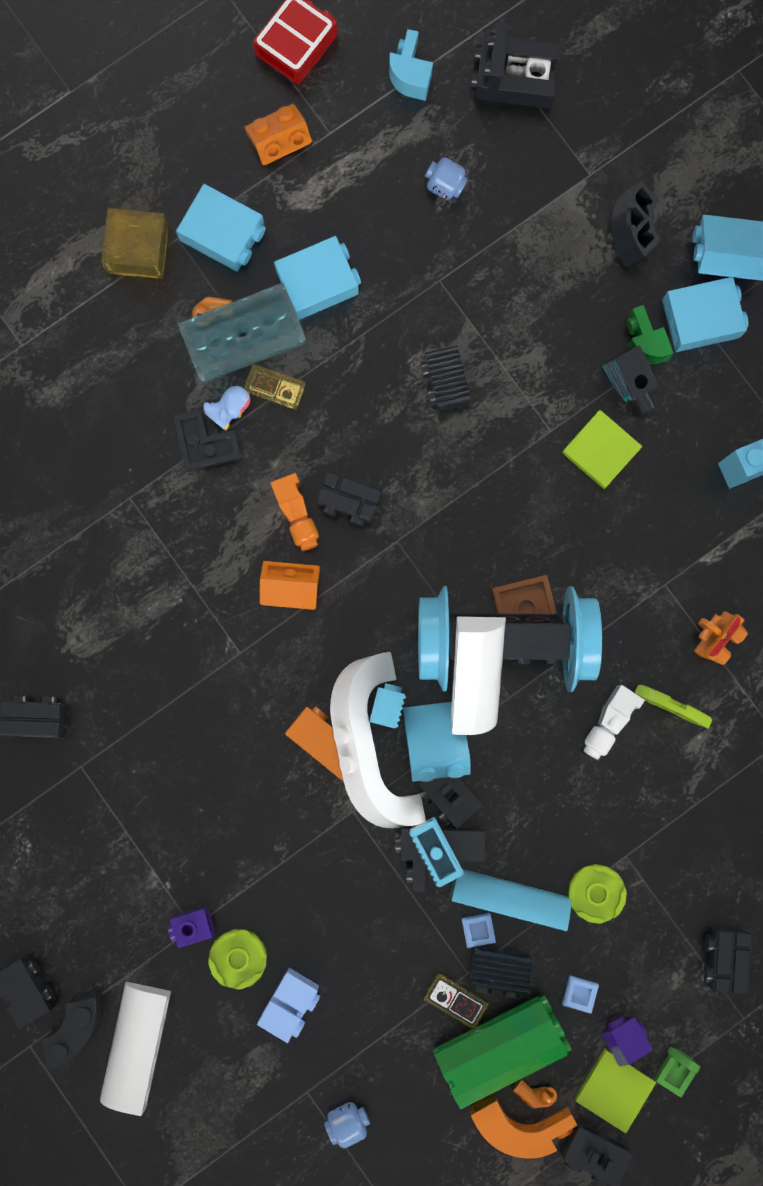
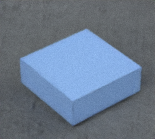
M490 912L462 917L467 948L496 943Z
M569 975L562 1001L563 1006L592 1013L599 987L598 983Z

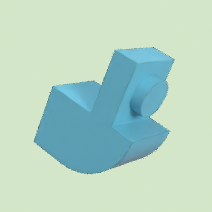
M408 29L405 40L400 39L397 54L390 52L389 75L393 86L400 93L426 101L432 78L433 62L414 58L418 45V32Z

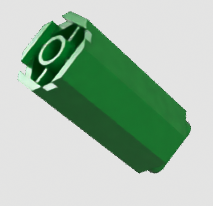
M544 995L540 998L537 996L433 1050L459 1108L463 1109L567 1056V1052L572 1049Z

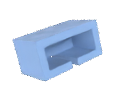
M288 968L259 1018L257 1025L288 1043L291 1036L297 1038L305 1024V1021L301 1020L306 1010L312 1012L320 998L316 994L319 985Z

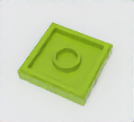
M599 410L562 453L605 489L642 446Z
M604 1048L574 1099L619 1130L627 1133L655 1086L656 1081L632 1065L619 1067L612 1053Z

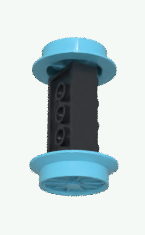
M447 586L442 587L437 598L419 599V679L438 680L443 691H447L449 656L450 659L455 657L457 617L506 618L502 663L503 659H514V662L518 664H530L532 659L544 660V663L560 664L563 661L564 680L568 692L574 691L579 680H597L599 676L602 655V624L599 603L596 598H578L572 586H569L566 590L563 614L449 613Z

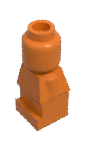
M296 473L270 482L279 508L291 524L289 529L294 543L297 546H301L302 551L318 546L317 539L319 534L314 521L308 518L303 496L298 492L297 488L300 487V483Z

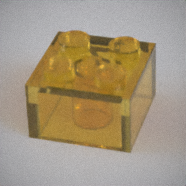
M108 208L101 261L107 273L163 279L169 228L164 213Z

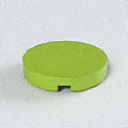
M598 864L585 866L574 874L569 883L568 897L571 899V907L579 917L588 922L601 924L612 918L614 919L625 906L627 895L625 885L618 873L607 866Z
M233 929L223 933L215 940L210 950L209 967L211 973L221 985L226 987L243 989L252 986L261 978L266 967L267 952L264 943L256 934L248 930Z

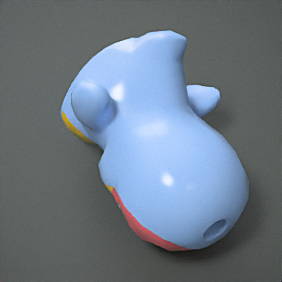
M232 386L224 392L219 402H212L211 404L204 402L203 409L211 420L226 431L230 426L229 422L231 419L240 418L242 412L249 406L250 395L242 387Z

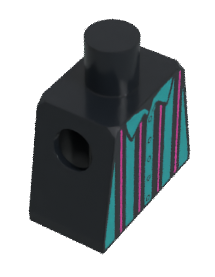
M640 345L623 352L601 365L624 403L634 400L641 414L656 407L649 392L657 388L658 384Z

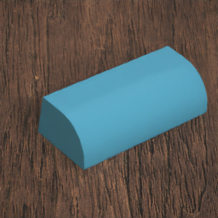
M462 869L464 874L452 882L449 896L453 902L564 931L568 929L571 913V899L568 896Z

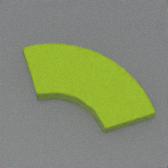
M638 685L635 694L646 702L667 710L686 721L709 729L712 719L705 713L689 705L679 703L671 699L670 696L644 685Z

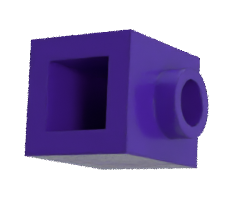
M208 906L174 915L170 919L171 924L168 925L170 939L172 942L176 941L178 948L210 939L215 935Z
M623 1016L618 1017L608 1023L609 1030L601 1034L619 1067L630 1065L653 1051L647 1040L646 1029L635 1017L626 1020Z

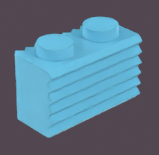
M386 683L384 689L378 687L369 722L390 728L398 727L397 722L400 721L399 716L402 715L400 711L403 710L401 705L404 704L403 700L406 698L401 693V687Z
M434 817L410 829L409 835L412 837V841L415 842L418 853H421L420 856L424 864H426L430 875H432L436 886L442 887L464 874Z

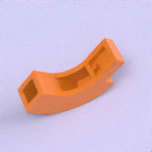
M494 1093L469 1107L470 1116L482 1136L496 1149L518 1158H539L556 1152L557 1149L553 1139L556 1137L562 1139L573 1132V1128L577 1126L568 1107L536 1124L526 1125L517 1123L505 1114Z

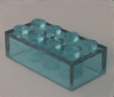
M284 283L178 323L202 384L306 343L304 332ZM241 333H247L246 336L239 337Z

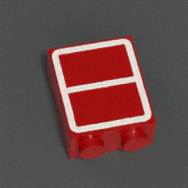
M285 0L254 39L255 55L291 81L300 85L337 37V22L332 14L325 10L322 12L314 6L311 0Z

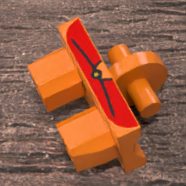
M725 611L721 616L715 614L711 621L702 618L698 623L704 629L698 636L702 641L694 652L700 657L724 665L731 657V652L724 647L727 642L731 640L733 643L739 644L748 635V632L742 626L744 619L737 614L732 615Z

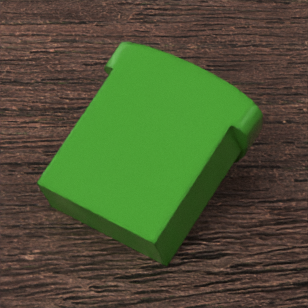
M670 1047L667 1051L668 1056L654 1079L674 1094L682 1097L701 1067L685 1053Z

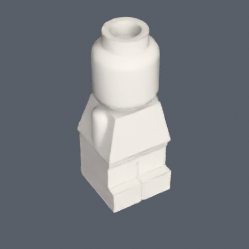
M623 685L616 686L602 707L598 721L599 726H594L585 739L586 747L583 751L596 760H599L600 756L607 755L615 742L614 735L621 731L630 720L633 710L640 709L645 700Z

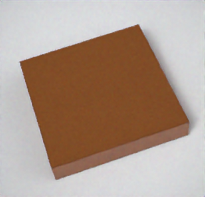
M547 575L491 589L497 613L557 614Z

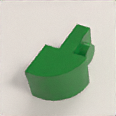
M644 305L633 308L627 319V327L630 334L635 335V337L627 345L628 349L630 350L640 345L649 364L668 361L674 353L664 327L653 331Z

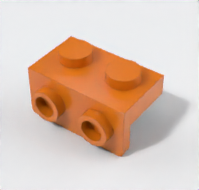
M294 103L281 107L278 111L264 118L256 119L253 123L244 127L263 165H267L312 142L306 121Z

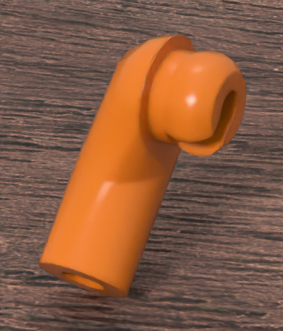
M206 297L193 308L192 316L196 322L202 323L211 318L216 312L231 314L232 300Z
M522 1079L518 1080L512 1087V1091L529 1107L534 1109L549 1107L557 1100V1093L552 1087L531 1088Z

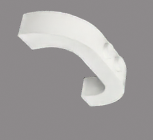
M391 652L358 659L349 664L340 673L335 682L330 704L334 740L348 796L354 807L366 820L384 828L414 826L426 821L421 794L401 797L392 794L385 787L381 779L367 713V702L375 686L397 680Z

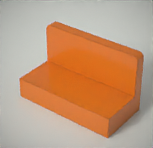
M263 561L260 576V604L316 609L320 566Z

